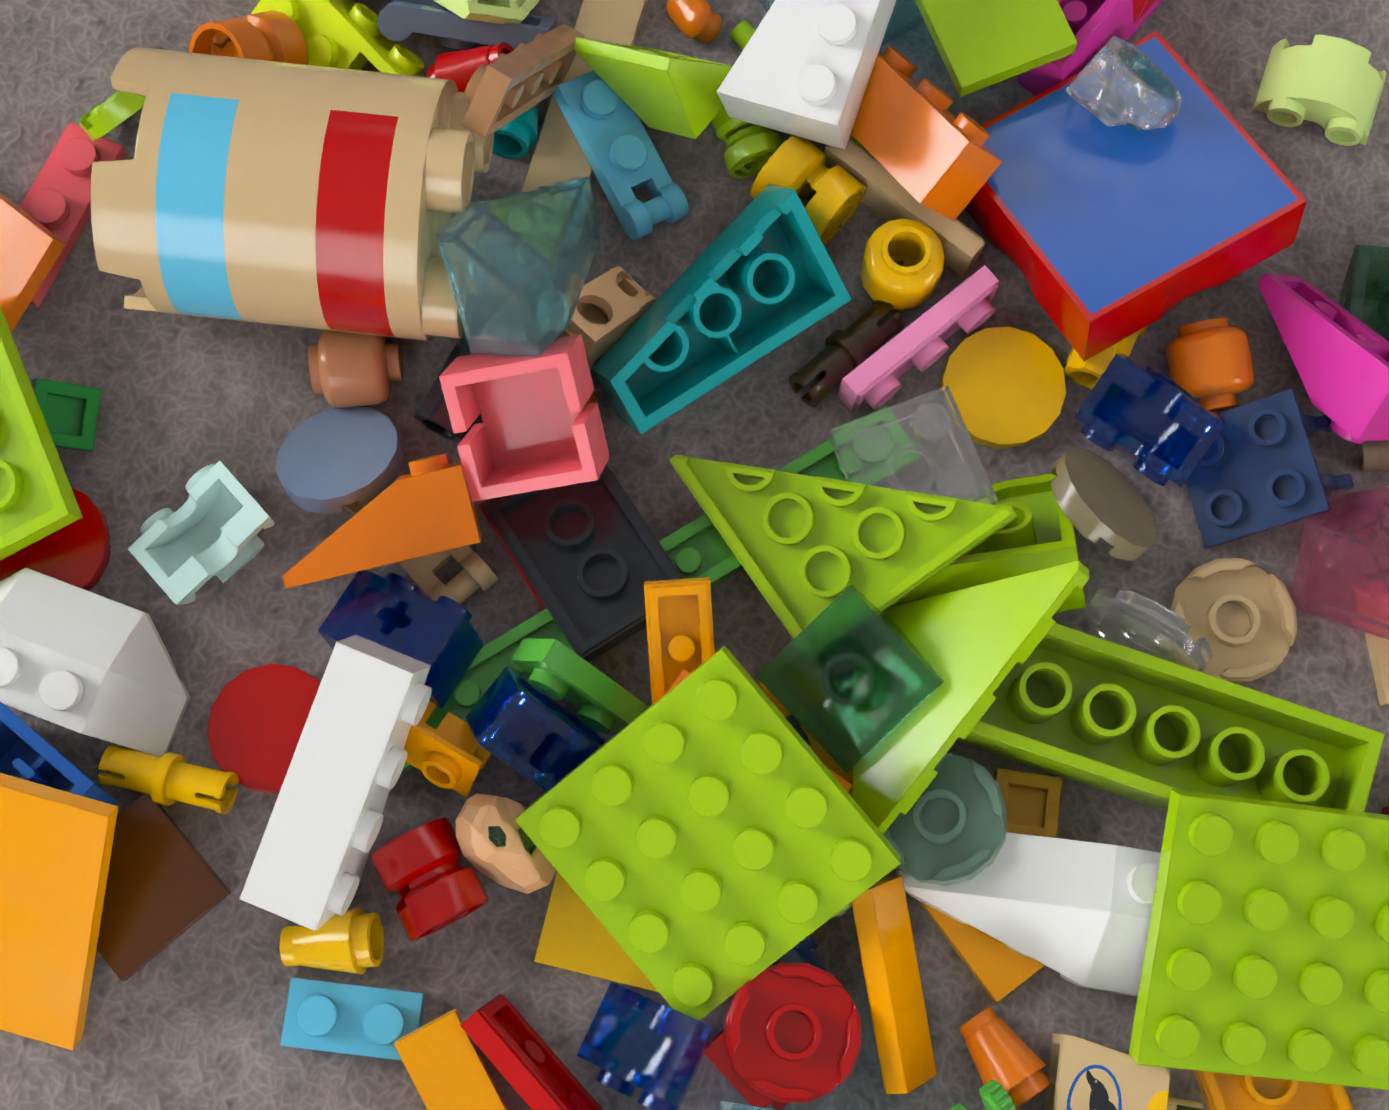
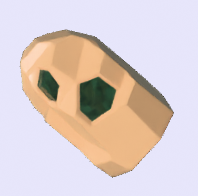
M475 794L466 800L456 818V838L463 856L478 871L501 886L529 894L549 885L557 870L515 821L517 816L526 808L521 803L507 797L491 794Z

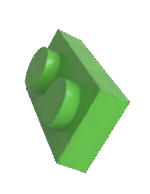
M524 638L511 660L531 674L528 683L535 690L555 700L561 701L563 698L579 709L576 715L578 720L597 732L610 735L613 729L622 730L649 708V706L557 639Z

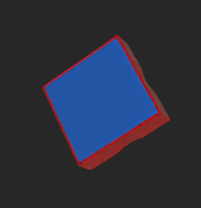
M1156 30L982 124L981 126L990 134L984 145L1002 163L965 209L992 244L1007 255L1021 270L1028 281L1034 298L1083 361H1086L1159 320L1164 313L1186 297L1201 290L1221 285L1294 244L1307 200Z

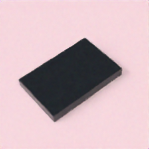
M607 464L598 480L497 497L482 506L489 520L573 651L588 663L647 627L644 596L645 581L684 579Z

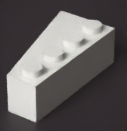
M353 635L335 643L241 893V900L314 931H317L335 914L343 916L346 913L358 889L371 847L380 831L383 822L382 813L389 792L397 783L404 768L408 753L403 749L411 725L416 726L419 723L430 700L432 688L426 686L425 682L431 665L358 635Z

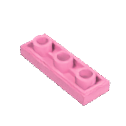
M984 265L846 375L841 381L838 397L851 412L853 410L857 412L867 403L873 410L881 407L901 388L902 384L897 380L914 365L920 372L925 371L949 349V346L944 342L960 328L967 334H971L993 315L996 309L991 305V301L997 291L999 280Z

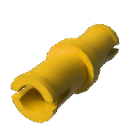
M111 744L103 753L99 764V770L111 771L110 774L102 772L98 775L100 784L106 786L113 785L149 794L153 802L170 806L175 801L215 810L217 813L225 815L233 807L238 794V788L228 787V784L237 785L239 783L236 773L230 771L223 772L187 763L185 756L173 752H167L161 757L124 748L118 744Z

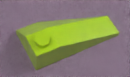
M1044 474L1012 479L983 488L986 500L979 503L1011 507L1018 517L896 604H904L1080 561L1075 527L1063 513L1052 492L1051 481L1057 476L1054 474ZM1076 586L1055 614L1066 610L1086 608L1084 587L1080 589Z

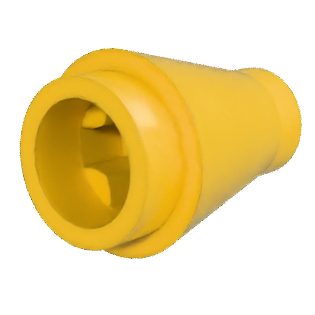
M356 907L347 910L343 916L335 914L317 931L302 925L286 926L282 929L279 948L281 960L286 967L304 966L362 975L367 970V967H378L382 962L384 931L381 919L375 912L365 913L362 908Z

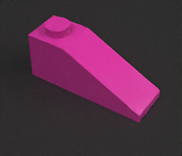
M1263 273L1258 286L1312 404L1332 420L1330 423L1331 429L1346 440L1362 444L1365 441H1388L1389 342L1301 276Z

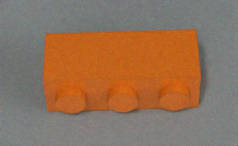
M888 45L884 52H878L851 135L920 204L955 221L1002 161L984 145L990 134L965 113L960 112L957 117L950 113L947 109L953 103V99L927 78H924L920 83L915 80L912 75L918 68L916 64L898 49Z

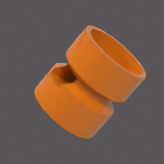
M274 10L250 14L242 17V19L234 17L202 24L192 34L189 45L190 53L308 65L307 47L300 29L286 14Z

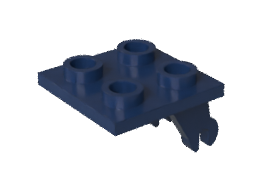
M1291 388L1170 430L1205 548L1226 544L1331 511L1328 495H1331V492L1336 490L1348 491L1355 487L1351 474L1333 476L1319 473L1308 437H1313V433L1318 431L1326 433L1333 431L1330 427L1332 420L1326 415L1316 417L1302 414L1294 389Z

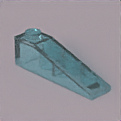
M577 176L541 185L538 189L528 192L504 194V198L496 200H480L469 203L464 212H459L436 233L472 354L539 357L571 323L602 234L588 176Z

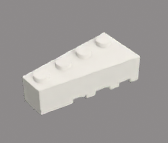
M775 0L717 90V94L728 116L845 150L896 0Z

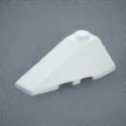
M1006 832L1005 843L994 862L971 880L948 886L921 883L896 868V876L903 877L905 893L964 925L969 924L1006 944L1007 948L1024 957L1028 956L1060 973V977L1076 986L1138 997L1161 853L1112 844Z

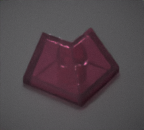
M1389 486L1342 494L1330 503L1331 511L1312 516L1305 521L1290 597L1295 607L1304 612L1389 640Z

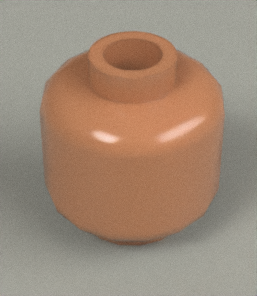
M323 330L319 336L318 344L309 345L308 347L309 373L313 392L315 395L324 394L328 404L335 408L383 404L390 397L391 381L403 380L399 343L387 344L385 336Z

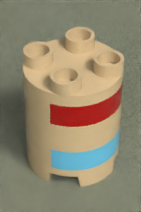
M143 47L132 48L122 56L111 75L113 89L146 96L138 127L134 159L92 162L91 222L99 271L141 281L142 287L136 293L129 296L125 295V309L432 341L436 336L462 338L468 317L470 291L482 292L485 285L490 249V221L487 217L461 215V213L465 214L469 208L474 172L487 173L489 170L494 133L484 139L461 125L470 104L463 100L464 92H458L454 81Z

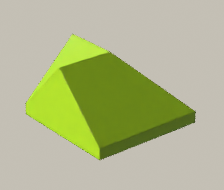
M576 37L574 50L649 128L697 139L724 107L717 94V90L733 67L732 65L655 48Z

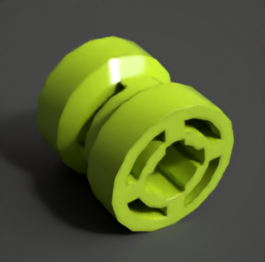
M724 107L712 120L716 136L726 144L727 150L724 153V160L729 175L733 178L741 179L759 174L768 159L783 143L782 138L774 133L772 129L731 118Z

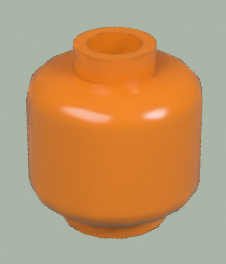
M1228 318L1203 320L1177 328L1179 337L1172 340L1166 347V358L1174 396L1182 402H1198L1199 413L1214 412L1238 406L1236 394L1247 391L1255 383L1250 346L1245 331L1238 327H1230Z

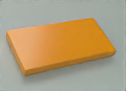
M0 773V1030L73 1051L80 1042L85 1027L118 806Z

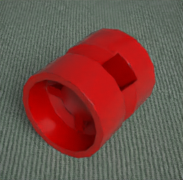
M447 817L433 820L406 832L385 844L370 856L385 889L397 891L401 896L395 910L411 941L419 940L478 910L489 901L474 868L460 866L458 860L462 855V851L458 844L456 833Z

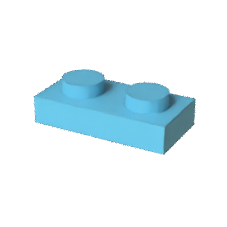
M291 978L280 1046L401 1060L394 1046L395 1040L421 1027L426 993Z

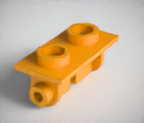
M429 701L419 723L416 726L411 725L403 749L408 753L406 762L421 770L423 775L436 786L445 789L452 788L467 797L480 768L483 769L496 746L486 741L487 733L480 731L450 712L446 714L437 729L426 724L437 706Z

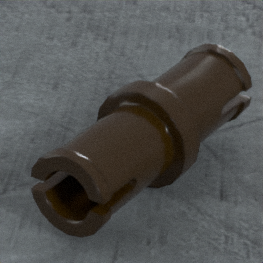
M881 300L874 301L872 306L844 331L839 329L833 331L825 340L826 347L798 372L793 373L789 377V383L795 393L799 392L814 378L818 380V383L800 398L803 402L813 408L817 407L841 383L846 375L873 355L896 333H900L904 329V320L899 312L888 319L881 327L876 325L894 307L891 303Z

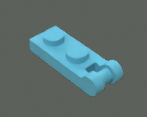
M594 70L557 86L553 96L618 220L630 239L637 240L652 233L653 225L666 220V222L671 224L689 215V205L685 194L676 183H673L640 118ZM646 186L652 199L642 203L636 199L633 191Z

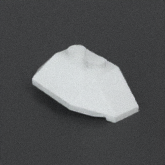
M24 568L0 582V702L84 735L161 757L167 753L191 697L183 681H180L171 657L149 614L29 568Z

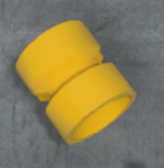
M792 135L782 143L762 167L751 187L750 196L755 199L768 184L794 189L825 246L840 230L841 226L854 214L865 196L867 187L839 165L827 168V155L807 139ZM815 190L816 194L808 201L807 198Z

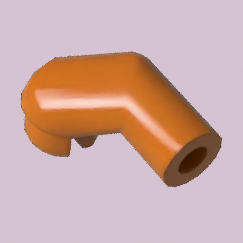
M667 0L666 8L669 17L688 38L696 37L702 43H710L718 37L723 25L722 18L715 11H711V6L706 0Z

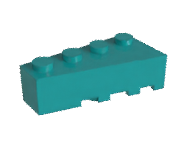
M768 184L591 368L620 419L638 433L643 434L852 300L796 191Z

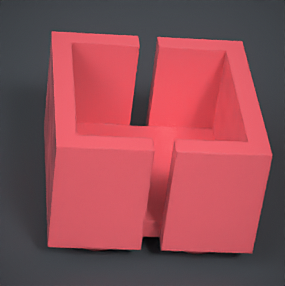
M581 334L459 356L439 376L453 433L466 432L480 414L483 423L474 424L457 446L472 502L599 479L610 458L598 403L586 404L594 391V386Z

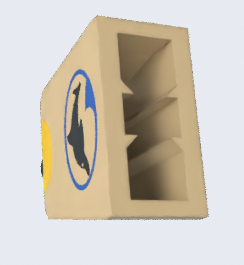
M1052 1033L1047 1076L1052 1085L1046 1089L1044 1110H1203L1201 1102L1168 1097L1170 1070L1168 1068L1137 1065L1131 1055L1076 1036Z

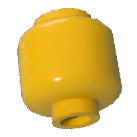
M903 218L883 224L873 232L866 242L860 268L864 289L874 301L881 300L891 303L894 306L892 309L904 310L917 307L929 299L940 280L945 260L940 239L931 228L920 221Z

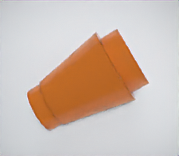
M992 1007L980 1012L958 1029L965 1039V1044L983 1085L992 1079L997 1081L1007 1090L1016 1109L1052 1085L1043 1072L1047 1065L1000 1017L998 1018Z

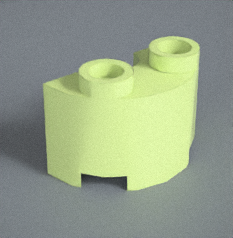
M1315 35L1312 45L1289 47L1287 39L1276 43L1271 49L1253 109L1267 113V118L1271 122L1283 127H1297L1303 123V120L1315 122L1324 128L1325 137L1338 145L1353 146L1359 143L1366 145L1387 75L1385 70L1378 72L1368 63L1371 52L1346 39L1327 35Z

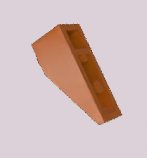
M446 453L408 462L411 474L397 478L282 576L285 589L480 543L482 537L474 502L470 498L462 463L449 464Z

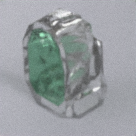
M1114 35L1065 90L1077 103L1081 104L1106 126L1128 125L1136 131L1166 128L1178 115L1182 101L1179 90L1159 67L1134 45Z

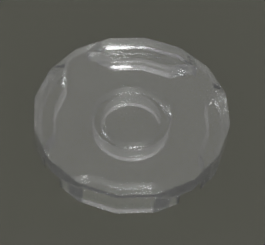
M1108 587L1099 588L1086 607L1084 615L1088 623L1102 637L1116 644L1200 672L1204 671L1212 657L1209 642L1205 637L1201 636L1195 644L1193 640L1187 637L1186 634L1191 627L1185 623L1186 620L1163 605L1132 591L1118 590L1114 598L1110 597L1112 592Z

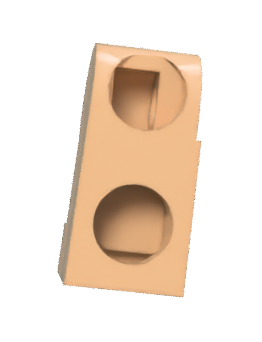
M617 266L554 303L536 342L581 334L589 369L591 370L596 359L605 354L657 299L636 283L622 267Z

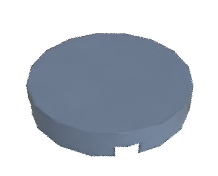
M364 406L331 408L306 419L288 434L277 453L276 473L291 502L307 512L330 515L344 512L342 506L349 505L355 501H358L361 507L369 503L392 484L403 466L404 453L401 448V439L388 416L374 408Z

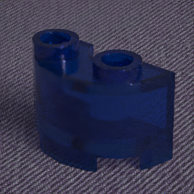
M1116 354L1073 417L1084 424L1080 432L1097 446L1107 451H1112L1118 443L1138 456L1133 466L1146 478L1161 486H1165L1170 480L1180 487L1186 482L1226 425L1220 415L1211 413L1197 404L1200 398L1193 397L1175 381L1154 368L1148 366L1144 370L1124 354Z
M611 981L576 1056L600 1067L595 1079L599 1083L631 1098L636 1087H639L643 1091L638 1103L652 1110H679L705 1050L709 1045L707 1039L712 1027Z

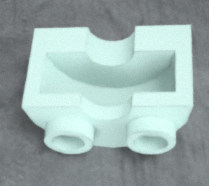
M221 461L216 464L207 465L197 471L186 484L185 488L189 493V497L182 507L176 512H173L170 508H164L150 516L140 528L142 535L128 548L130 553L176 605L194 602L196 598L195 592L215 575L222 583L228 580L264 547L265 544L257 536L262 528L265 530L274 526V521Z

